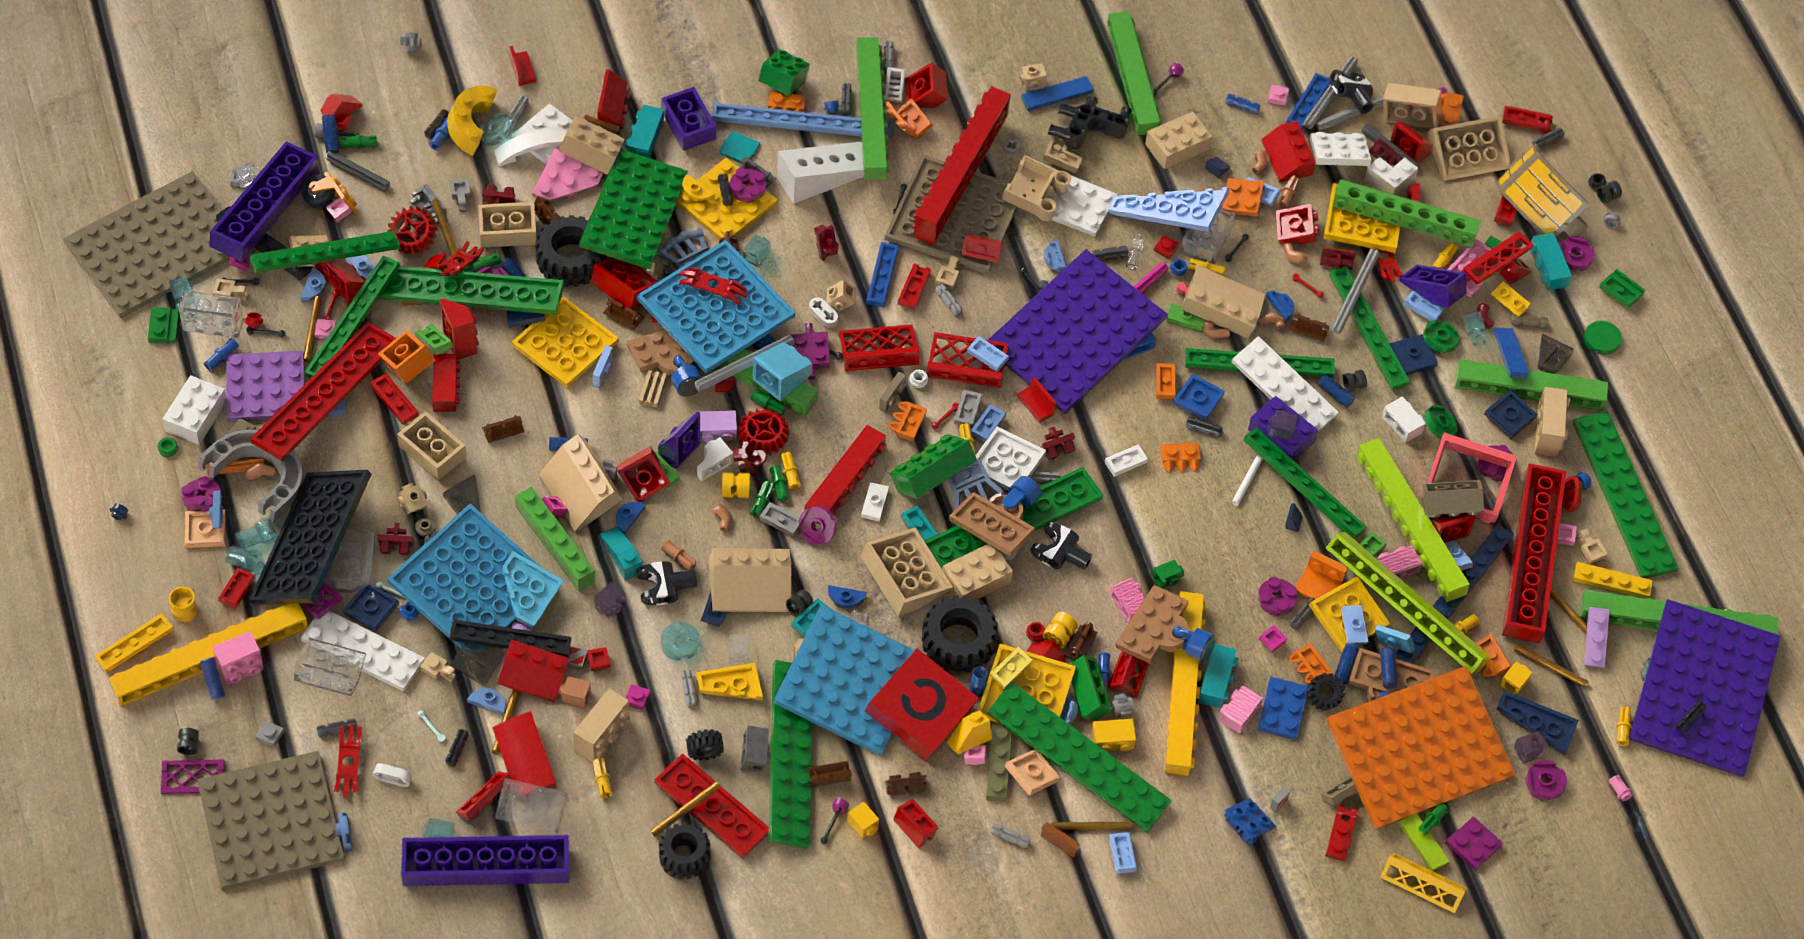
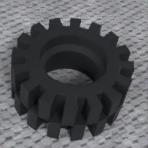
M1323 673L1313 678L1307 686L1309 689L1306 690V694L1310 695L1307 697L1308 700H1312L1310 704L1312 706L1316 705V709H1322L1323 711L1337 707L1342 703V698L1345 697V693H1343L1345 686H1341L1343 684L1342 680L1338 681L1339 677H1333L1332 673ZM1326 684L1331 687L1332 696L1330 699L1321 697L1319 693L1321 685Z
M704 729L702 732L698 730L697 733L693 732L686 738L688 756L693 758V760L715 759L716 756H720L724 752L722 734L717 730L715 732L714 729L710 731Z

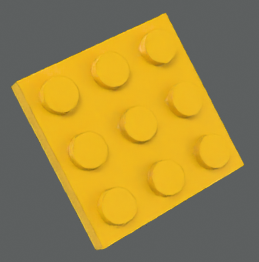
M1358 576L1309 604L1341 653L1345 643H1347L1341 612L1343 606L1362 605L1368 638L1376 634L1375 628L1378 625L1384 627L1390 625Z

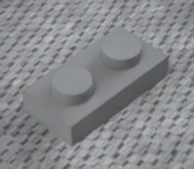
M963 390L954 424L968 423L970 428H973L982 394Z
M769 502L760 515L762 522L791 537H794L801 527L799 526L800 517Z

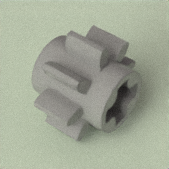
M405 32L404 37L400 36L399 45H404L403 50L417 51V47L422 46V38H418V33Z
M605 459L601 465L610 479L615 480L618 466L613 465V460Z
M1124 694L1115 695V700L1111 702L1113 715H1118L1120 719L1130 718L1131 712H1134L1132 698H1127Z

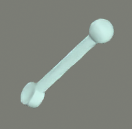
M382 582L376 583L377 588L403 597L398 591L384 586Z
M423 710L418 711V717L422 718L435 733L438 742H445V735L437 731L425 716V712Z

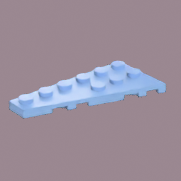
M1222 187V190L1216 191L1209 188L1205 189L1204 192L1184 190L1165 192V195L1148 193V196L1138 197L1137 194L1115 196L1108 208V212L1111 215L1209 232L1230 191L1229 187Z

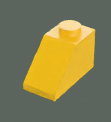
M981 711L962 718L949 738L948 746L959 755L991 740L990 720Z

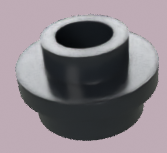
M1601 173L1593 174L1588 180L1589 186L1594 190H1597L1598 186L1606 185L1607 183L1605 176Z

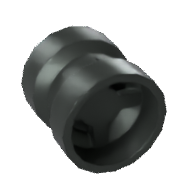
M1612 181L1608 185L1598 186L1597 195L1602 203H1607L1612 198H1620L1622 196V189L1617 181Z
M1362 369L1355 371L1353 374L1345 373L1342 376L1344 388L1348 392L1354 391L1355 388L1362 389L1367 387V378Z
M800 590L786 601V608L792 615L799 616L813 603V598L806 590Z
M194 728L180 729L178 732L180 742L177 744V752L183 755L196 754L198 750L196 741L199 739V731Z

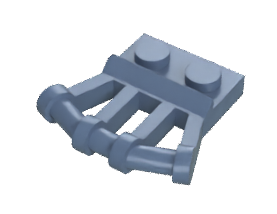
M697 228L696 231L689 232L682 231L678 236L668 238L667 243L658 249L657 255L665 261L672 263L677 270L709 251V247L705 244L703 229ZM698 238L701 249L697 250L690 239ZM683 242L691 254L686 255L678 244ZM673 248L680 259L670 255L668 251Z
M980 458L948 479L954 493L955 510L960 506V495L965 493L968 498L971 495L969 491L976 488L981 497L988 500L982 488V485L985 484L996 492L995 495L999 493L1006 495L1002 489L990 480Z

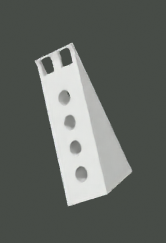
M862 142L778 151L777 178L793 204L864 177Z

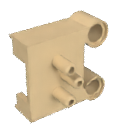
M1024 155L1016 175L1004 190L1002 200L1038 216L1042 221H1050L1053 218L1056 203L1050 198L1044 199L1051 186L1055 193L1065 194L1068 191L1071 176L1066 171H1058Z

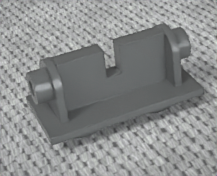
M745 156L742 159L743 165L740 168L754 169L764 173L766 189L777 180L771 172H767L752 161L750 157L747 158Z

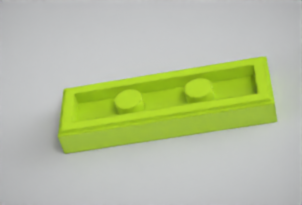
M1417 813L1401 820L1399 826L1429 870L1436 871L1449 864V859L1432 834L1429 832L1427 835H1424L1419 831V826L1423 821Z

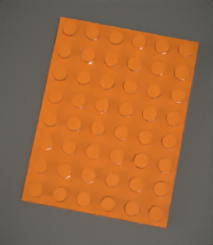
M1467 666L1326 718L1374 829L1381 828L1516 775Z

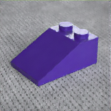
M1417 264L1399 278V281L1430 303L1440 305L1442 308L1450 307L1467 294L1466 273Z
M698 411L683 421L678 427H674L670 435L658 445V454L674 469H677L700 445V413Z

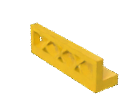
M1394 852L1390 855L1380 878L1453 913L1456 912L1467 887ZM1390 865L1398 868L1401 876L1393 878L1387 875ZM1412 875L1417 877L1420 885L1415 887L1409 886L1406 877ZM1430 884L1436 886L1438 894L1428 895L1424 886ZM1450 893L1458 897L1454 906L1445 903L1443 895Z

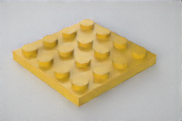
M728 158L722 160L697 180L715 193L714 198L709 201L706 199L698 200L697 202L689 199L684 194V191H682L676 203L719 240L723 238L727 231H729V236L733 235L736 237L778 203V200L766 190L763 197H758L753 202L739 201L731 192L733 204L731 206H724L718 175L726 173L730 184L732 175L739 168ZM746 183L745 187L749 188L751 184Z
M1333 183L1323 239L1396 253L1400 226L1333 207L1334 196L1339 185Z
M563 296L560 300L557 315L545 314L546 321L531 324L512 341V346L568 388L600 359L604 347L609 346L613 348L619 342V338Z
M1000 644L991 672L1016 648ZM1024 651L1033 661L1013 683L1061 717L1076 666ZM989 675L978 711H981L990 720V723L1001 725L989 716L987 711L1005 689Z

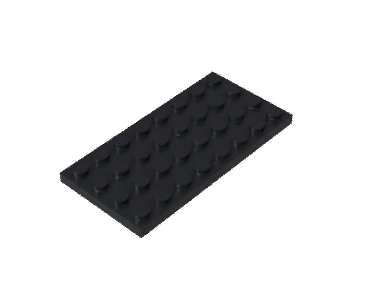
M369 470L308 472L250 596L249 601L253 605L315 603L372 475Z

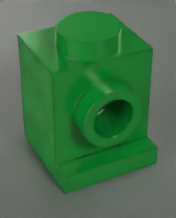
M1172 560L1154 567L1152 578L1158 587L1165 590L1167 586L1172 587L1178 584L1181 577L1185 574L1182 566L1178 565L1176 560Z

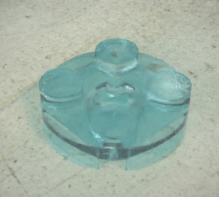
M498 113L491 116L492 120L488 123L485 121L480 127L483 130L481 139L486 146L506 143L515 125L513 120L505 113Z
M674 621L661 634V646L664 654L673 660L692 658L700 648V633L690 624ZM682 638L685 643L677 644V639Z

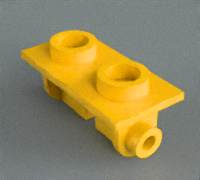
M1504 281L1491 293L1494 298L1518 317L1525 315L1526 309L1531 305Z

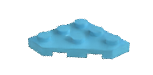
M512 551L504 563L502 571L516 620L534 629L564 580Z

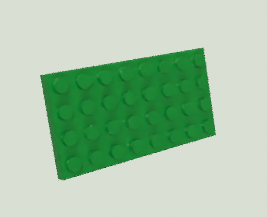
M620 149L585 228L579 247L651 269L682 191L683 179L688 174V170Z

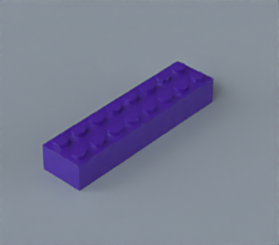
M286 141L210 231L209 247L243 262L299 194L304 182L317 172L318 156Z
M569 835L402 838V885L447 886L569 883Z

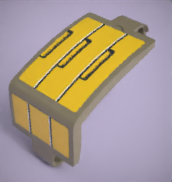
M1536 143L1525 154L1522 153L1509 165L1510 168L1497 180L1498 190L1540 234L1554 233L1555 237H1557L1561 232L1565 231L1570 237H1579L1588 228L1586 222L1579 215L1589 206V203L1541 155V150Z

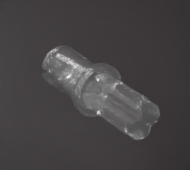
M1141 235L1134 237L1132 247L1128 250L1129 257L1125 266L1129 270L1137 269L1139 258L1143 254L1142 248L1145 239Z

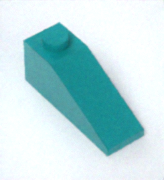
M618 527L600 533L599 536L624 581L635 577L636 570L642 566V560L634 546Z

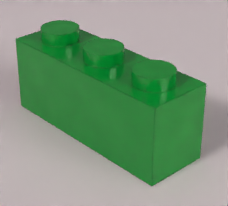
M1086 655L1081 656L1070 664L1076 666L1072 679L1074 695L1078 701L1082 717L1097 721L1113 709L1097 659Z

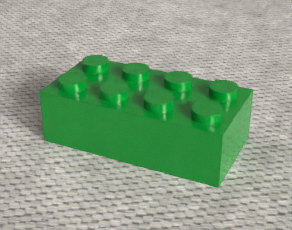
M947 434L942 436L935 444L925 447V450L921 453L911 456L907 462L897 465L890 472V476L898 493L918 499L975 462L977 458L969 440Z

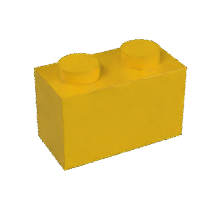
M1133 719L1093 721L1091 729L1092 740L1106 752L1117 750L1126 752L1134 749L1136 737Z

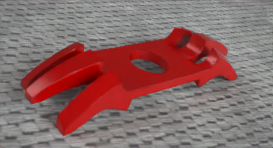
M466 241L463 247L458 249L457 253L447 260L444 259L441 264H436V267L442 271L441 274L444 276H458L461 270L478 260L484 248L481 247L477 251L478 247L474 246L466 253L470 242ZM454 260H462L464 263H458Z
M1378 250L1379 254L1386 253L1389 255L1388 259H1382L1378 256L1376 262L1379 274L1382 278H1388L1393 283L1395 282L1393 274L1398 278L1403 276V274L1400 272L1392 252Z
M695 267L679 272V275L689 277L680 280L679 285H690L695 289L700 288L720 295L723 299H730L739 306L741 301L733 293L747 298V289L735 280L729 281ZM715 280L719 285L711 288L708 286V282Z
M353 724L349 725L347 743H344V726H340L339 756L334 792H339L341 779H344L343 797L348 796L350 779H353V793L357 792L362 727H358L357 740L354 743ZM347 756L354 758V763L351 766H345L342 761Z

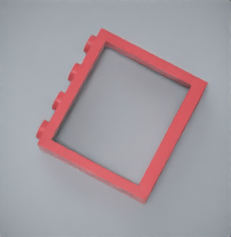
M1443 433L1427 483H1434L1445 448L1506 467L1507 469L1494 510L1491 511L1484 508V512L1475 515L1483 522L1496 523L1517 456Z

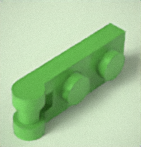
M433 324L426 326L424 330L415 331L416 338L436 355L443 354L448 349L453 348L451 340Z

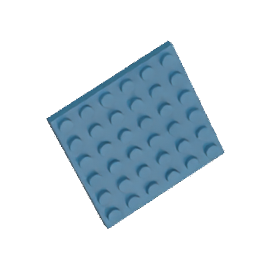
M727 240L637 295V300L705 373L713 370L795 317V311ZM695 267L729 281L735 280L747 289V298L733 293L741 301L739 306L730 299H723L720 295L700 288L695 289L690 285H679L680 280L689 278L679 275V272ZM715 280L708 282V286L711 288L719 285Z
M470 503L387 578V582L450 638L453 619L509 627L516 618L502 567L512 551L535 564L537 563ZM453 641L472 660L487 647Z
M821 604L773 703L881 756L892 732L885 729L864 711L874 696L915 650Z

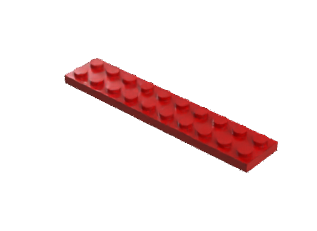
M367 322L251 437V443L283 461L382 361L378 353L396 338Z

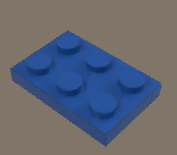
M1270 676L1258 731L1296 740L1307 697V685Z

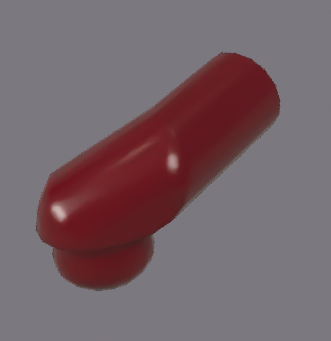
M1481 303L1477 307L1476 318L1487 329H1491L1495 322L1488 317L1490 307L1488 304Z

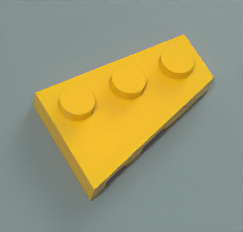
M755 663L696 672L700 694L763 701Z

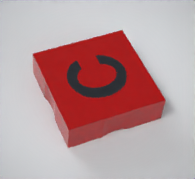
M917 648L869 702L864 712L885 729L896 734L906 746L927 762L943 744L948 734L972 710L979 698Z

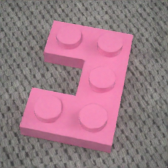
M1476 239L1473 248L1468 247L1447 270L1462 272L1463 267L1491 250V248ZM1472 280L1466 283V295L1472 298L1483 287V282L1476 285Z

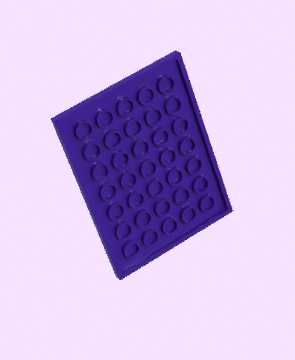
M1085 249L988 340L1008 343L1007 355L1009 359L1005 365L1029 385L1031 378L1036 377L1056 401V407L1066 414L1168 318V314Z
M1667 599L1638 700L1629 740L1744 777L1781 635ZM1697 701H1702L1707 706L1703 713L1699 715L1683 734L1677 731L1675 728L1677 723Z

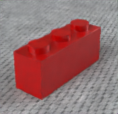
M433 354L435 359L433 362L432 384L433 412H456V404H460V393H457V388H460V377H457V372H461V362L457 361L456 354Z

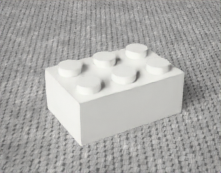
M190 375L162 419L165 432L200 445L226 404L225 389Z

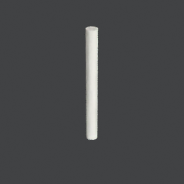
M1257 454L1232 500L1233 505L1238 506L1263 461L1260 455Z

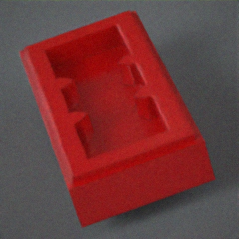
M237 568L218 597V601L236 609L256 579L255 574Z

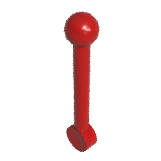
M1293 274V281H1298L1317 294L1318 298L1324 297V292L1316 290L1300 279L1299 274Z
M337 290L332 291V299L327 314L323 317L325 320H330L329 316L335 299L339 296Z
M953 403L952 408L937 422L932 423V428L938 429L939 424L953 411H957L959 404Z

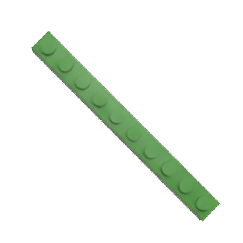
M857 37L856 53L864 180H886V172H890V161H886V159H889V148H885V146H888V135H885L887 133V122H884L886 120V109H883L886 105V98L882 96V94H885V83H881V81H884V70H880V68H883V57L879 56L882 55V45H879L878 37Z
M1584 590L1580 599V617L1584 621H1588L1589 607L1610 609L1608 624L1658 631L1666 601ZM1685 604L1778 634V617Z

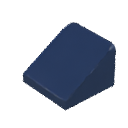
M1214 157L1206 162L1205 169L1220 178L1231 166L1220 158Z
M1295 503L1290 505L1285 529L1299 532L1303 516Z

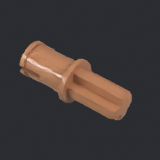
M1296 176L1290 177L1286 187L1282 189V195L1277 202V205L1282 209H1287L1291 199L1296 195L1295 190L1300 182Z
M667 540L662 545L661 549L670 555L674 562H679L688 570L696 567V561L686 554L683 548H678L670 540Z

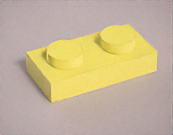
M1017 647L990 673V676L1005 689L1033 660Z

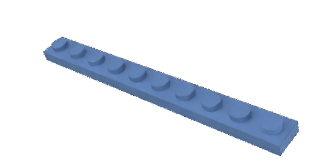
M714 103L712 119L717 122L861 136L860 118ZM884 121L887 122V133L885 135H888V139L891 140L893 122Z

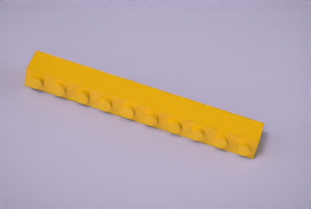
M1180 591L1179 596L1187 599L1189 602L1181 617L1188 623L1190 631L1194 632L1197 628L1204 630L1205 619H1202V613L1205 614L1206 602H1203L1204 594ZM1181 648L1175 650L1173 657L1164 773L1188 776L1190 769H1194L1195 757L1191 756L1192 751H1195L1196 739H1193V733L1196 734L1198 722L1194 721V716H1198L1199 704L1195 703L1200 695V687H1197V681L1200 682L1201 670H1198V664H1202V662L1186 655V650Z
M299 603L283 604L281 607L267 610L257 617L248 618L245 622L231 625L223 631L212 633L199 641H192L189 645L182 648L173 649L170 653L156 656L143 664H137L124 672H117L109 677L111 688L119 705L123 706L202 673L204 670L201 667L200 661L212 657L215 659L213 647L250 631L260 649L307 629L306 617Z

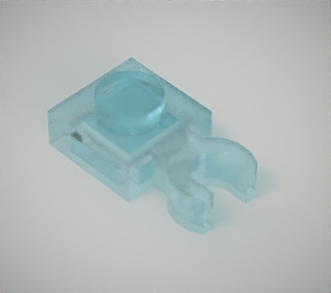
M1481 311L1463 316L1467 335L1473 334L1471 337L1472 344L1476 346L1475 340L1477 338H1481L1483 343H1486V337L1482 333L1486 329Z

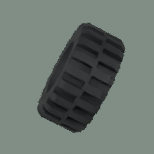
M569 215V217L560 216L558 220L553 219L549 221V225L545 224L541 228L535 243L536 262L538 269L544 274L546 279L564 280L565 287H568V285L578 287L582 283L585 285L591 280L594 265L607 259L606 255L590 250L573 258L563 257L556 253L562 246L580 244L588 224L585 217L579 216L578 218L575 215Z
M952 596V599L946 597L941 600V603L936 602L932 609H929L926 613L921 640L923 642V650L931 660H934L940 667H944V670L947 672L953 670L958 674H961V671L970 673L973 671V668L977 666L983 667V663L987 664L995 652L998 624L995 621L994 614L989 612V607L985 604L982 606L980 604L981 601L977 599L973 601L968 596H964V598ZM952 625H963L972 629L978 637L968 644H956L947 640L943 636L942 631Z

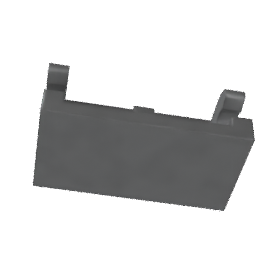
M426 183L411 194L414 198L410 200V204L414 209L417 206L421 210L425 208L428 211L427 213L433 215L432 219L436 220L435 225H437L439 222L431 201L433 199L439 200V198ZM439 200L444 217L447 220L446 207Z
M747 725L743 734L741 770L761 771L762 767H766L769 729Z

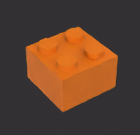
M408 330L378 353L387 368L405 384L412 381L435 361L426 346Z

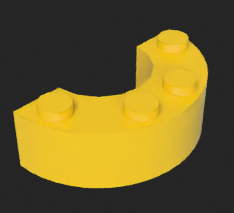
M474 86L464 90L457 97L448 114L447 126L451 138L460 149L471 156L475 153L483 134V130L475 125L471 115L473 113H488L498 90L494 87Z

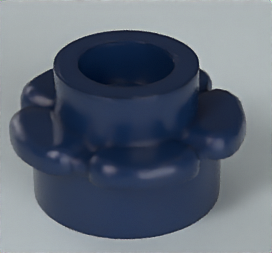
M115 503L109 509L112 513L111 516L116 520L121 521L122 518L126 519L128 517L127 513L129 510L121 504Z

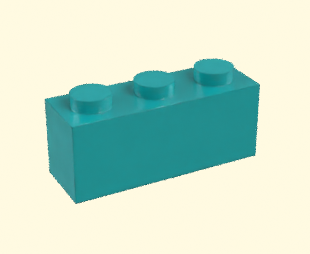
M643 104L641 111H637V122L631 127V137L627 138L625 149L650 158L664 122V109Z
M1554 233L1533 236L1531 243L1534 247L1529 252L1533 255L1535 266L1541 273L1542 283L1546 285L1547 290L1568 287L1572 275Z
M1215 644L1198 703L1221 709L1222 703L1227 702L1230 691L1226 690L1227 685H1232L1234 678L1231 670L1232 668L1236 669L1239 659L1235 657L1237 649Z

